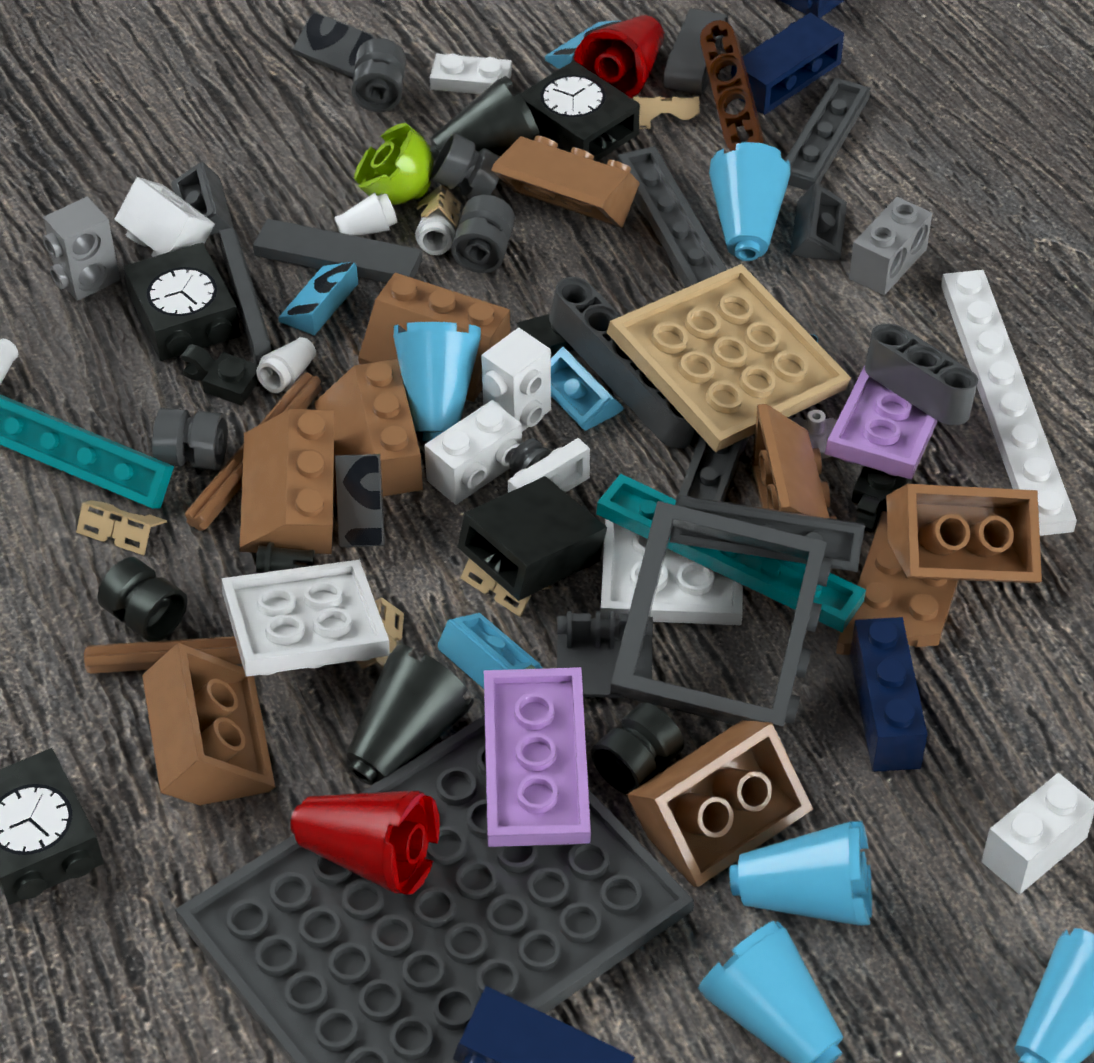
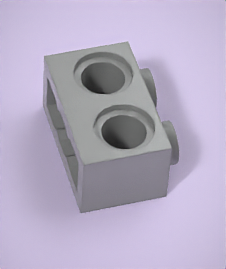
M88 196L43 217L47 235L43 236V242L52 257L53 266L50 267V273L59 289L66 288L75 300L79 301L120 281L109 219Z
M896 197L853 242L849 279L885 296L927 250L932 212Z

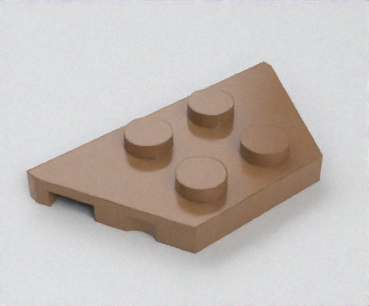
M886 511L882 512L857 584L866 589L864 602L843 633H840L837 642L836 653L840 655L850 654L855 620L903 617L908 644L916 648L939 645L959 580L907 578L888 542Z

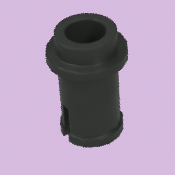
M269 542L267 546L258 547L256 573L308 567V565H296L295 562L314 564L315 550L274 547L273 542Z

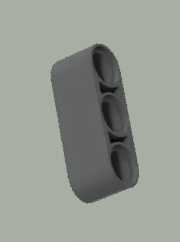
M696 8L689 9L666 64L664 88L697 95L704 94L710 79L700 43V35L703 28L712 21L722 20L729 23L728 14ZM723 35L716 37L715 45L720 53L723 48Z
M880 324L872 329L864 368L872 379L943 424L961 425L969 420L978 384V378L974 372L901 326Z

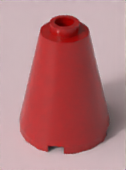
M641 15L594 30L587 34L576 48L574 61L630 98H633L643 89L662 47L665 37L663 27L655 18Z
M417 790L309 796L294 809L290 826L299 846L393 893L410 895L423 885L431 870L434 860L425 859L429 842L438 844L440 834L439 811L436 801L432 796L424 795L425 793Z

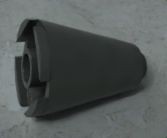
M504 76L495 81L430 137L432 145L430 149L434 162L445 141L453 132L474 142L476 151L485 148L500 157L520 136L533 140L534 136L540 134L532 113L520 92L512 96L507 87L514 84L508 77Z
M397 645L392 653L389 654L346 753L347 758L351 762V765L348 767L349 770L358 779L369 785H373L375 781L382 780L412 761L462 718L474 703L473 697L469 699L463 698L468 688L449 669L426 654L421 661L408 656L413 648L406 645Z

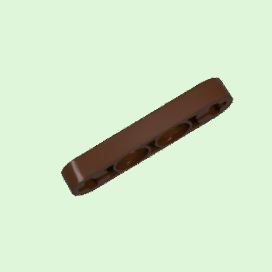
M722 20L712 21L703 28L700 35V43L725 143L730 151L736 150V144L741 142L740 131L737 127L744 126L749 136L747 142L764 144L739 40L728 22ZM719 35L724 37L722 38L723 47L726 51L724 54H720L715 45L716 37ZM726 66L737 67V73L731 80L720 81L718 79V74L722 68ZM735 99H744L746 101L745 108L740 113L735 115L726 113V108L731 101Z

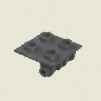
M567 611V615H558L557 668L581 667L583 697L625 698L610 694V689L628 614H620V619H615V612L610 611V619H601V611H596V618H591V614L572 613V611ZM653 617L649 618L635 673L637 676L652 679Z

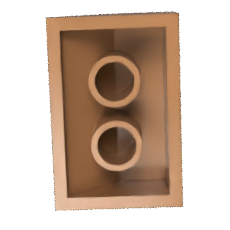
M536 135L534 140L520 136L492 167L491 171L514 192L623 228L640 184L630 173L631 168L621 162L609 159L606 165L594 161L595 156L585 150L572 147L571 152L558 149V143L539 135Z
M394 273L375 299L358 357L359 364L398 359L393 338L394 325L399 324L407 332V323L452 322L457 323V332L469 333V324L481 327V340L466 400L474 402L483 389L481 355L510 334V309Z
M398 359L354 365L314 402L315 410H334V503L337 504L335 456L381 454L383 496L423 490L421 453Z
M758 404L752 467L761 507L837 519L835 515L829 516L827 508L830 507L829 486L827 481H820L819 475L822 471L821 454L819 448H812L808 430L768 404Z
M288 409L244 433L240 552L257 553L259 546H267L269 542H273L274 547L315 550V554H332L334 410Z
M906 484L886 495L888 542L907 578L1018 583L1042 582L1038 490Z
M177 643L142 675L160 793L200 806L270 792L275 788L254 676L246 677L244 668Z
M741 720L627 794L648 839L694 887L701 886L738 861L740 854L756 849L813 810L771 722Z

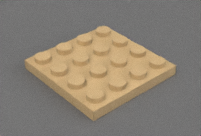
M742 264L610 321L607 334L715 452L755 434L758 404H768L786 417H790L846 390L851 380V377Z

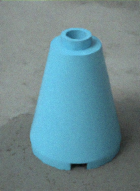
M763 143L736 144V150L724 154L723 148L717 151L710 161L709 176L726 247L731 255L742 261L755 260L767 252L790 179V162L788 159L785 162L781 158V151L775 147Z
M411 322L407 323L406 332L399 324L394 325L393 338L415 433L422 434V442L431 441L461 421L481 340V327L469 324V333L457 332V323Z
M849 821L740 854L738 865L730 866V888L732 895L740 896L742 904L748 907L858 926L870 925L869 918H872L871 867L867 865L865 852H860V849H868L863 821Z
M771 921L753 932L732 949L734 955L724 966L718 962L701 981L698 989L708 1001L788 1062L834 1063L842 1055L843 1052L837 1045L844 1037L787 929L779 921L777 923Z
M1074 928L1069 935L1066 929L1058 938L1015 1045V1051L1020 1057L1018 1063H1081L1094 1052L1093 933Z

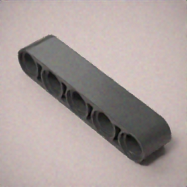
M566 277L560 280L555 289L549 314V321L554 329L662 443L678 449L691 445L697 431L607 334L610 321L621 315L586 280L579 277Z

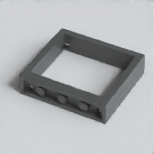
M657 501L611 681L610 694L733 725L741 720L771 722L778 736H780L784 723L794 724L800 696L792 695L791 693L795 676L805 678L811 650L802 647L806 630L815 632L822 604L815 603L813 600L817 585L826 587L831 569L832 559L824 557L827 542ZM672 527L807 560L772 709L635 675Z

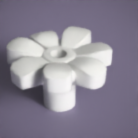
M821 410L809 411L807 413V420L794 417L792 421L808 430L812 448H819L821 459L831 457L825 455L827 440L837 420L834 418L825 419L826 415Z

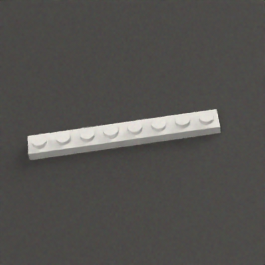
M984 270L943 274L941 287L970 369L978 378L977 389L1012 488L1038 490L1040 536L1074 532L1077 519Z

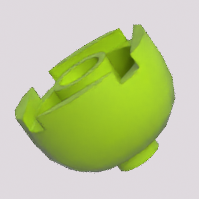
M407 123L397 124L380 136L385 142L377 151L372 146L369 147L359 162L354 175V181L359 184L357 186L368 196L376 193L377 196L387 194L392 205L403 204L413 198H421L430 187L431 181L429 179L432 175L434 163L433 154L425 139Z

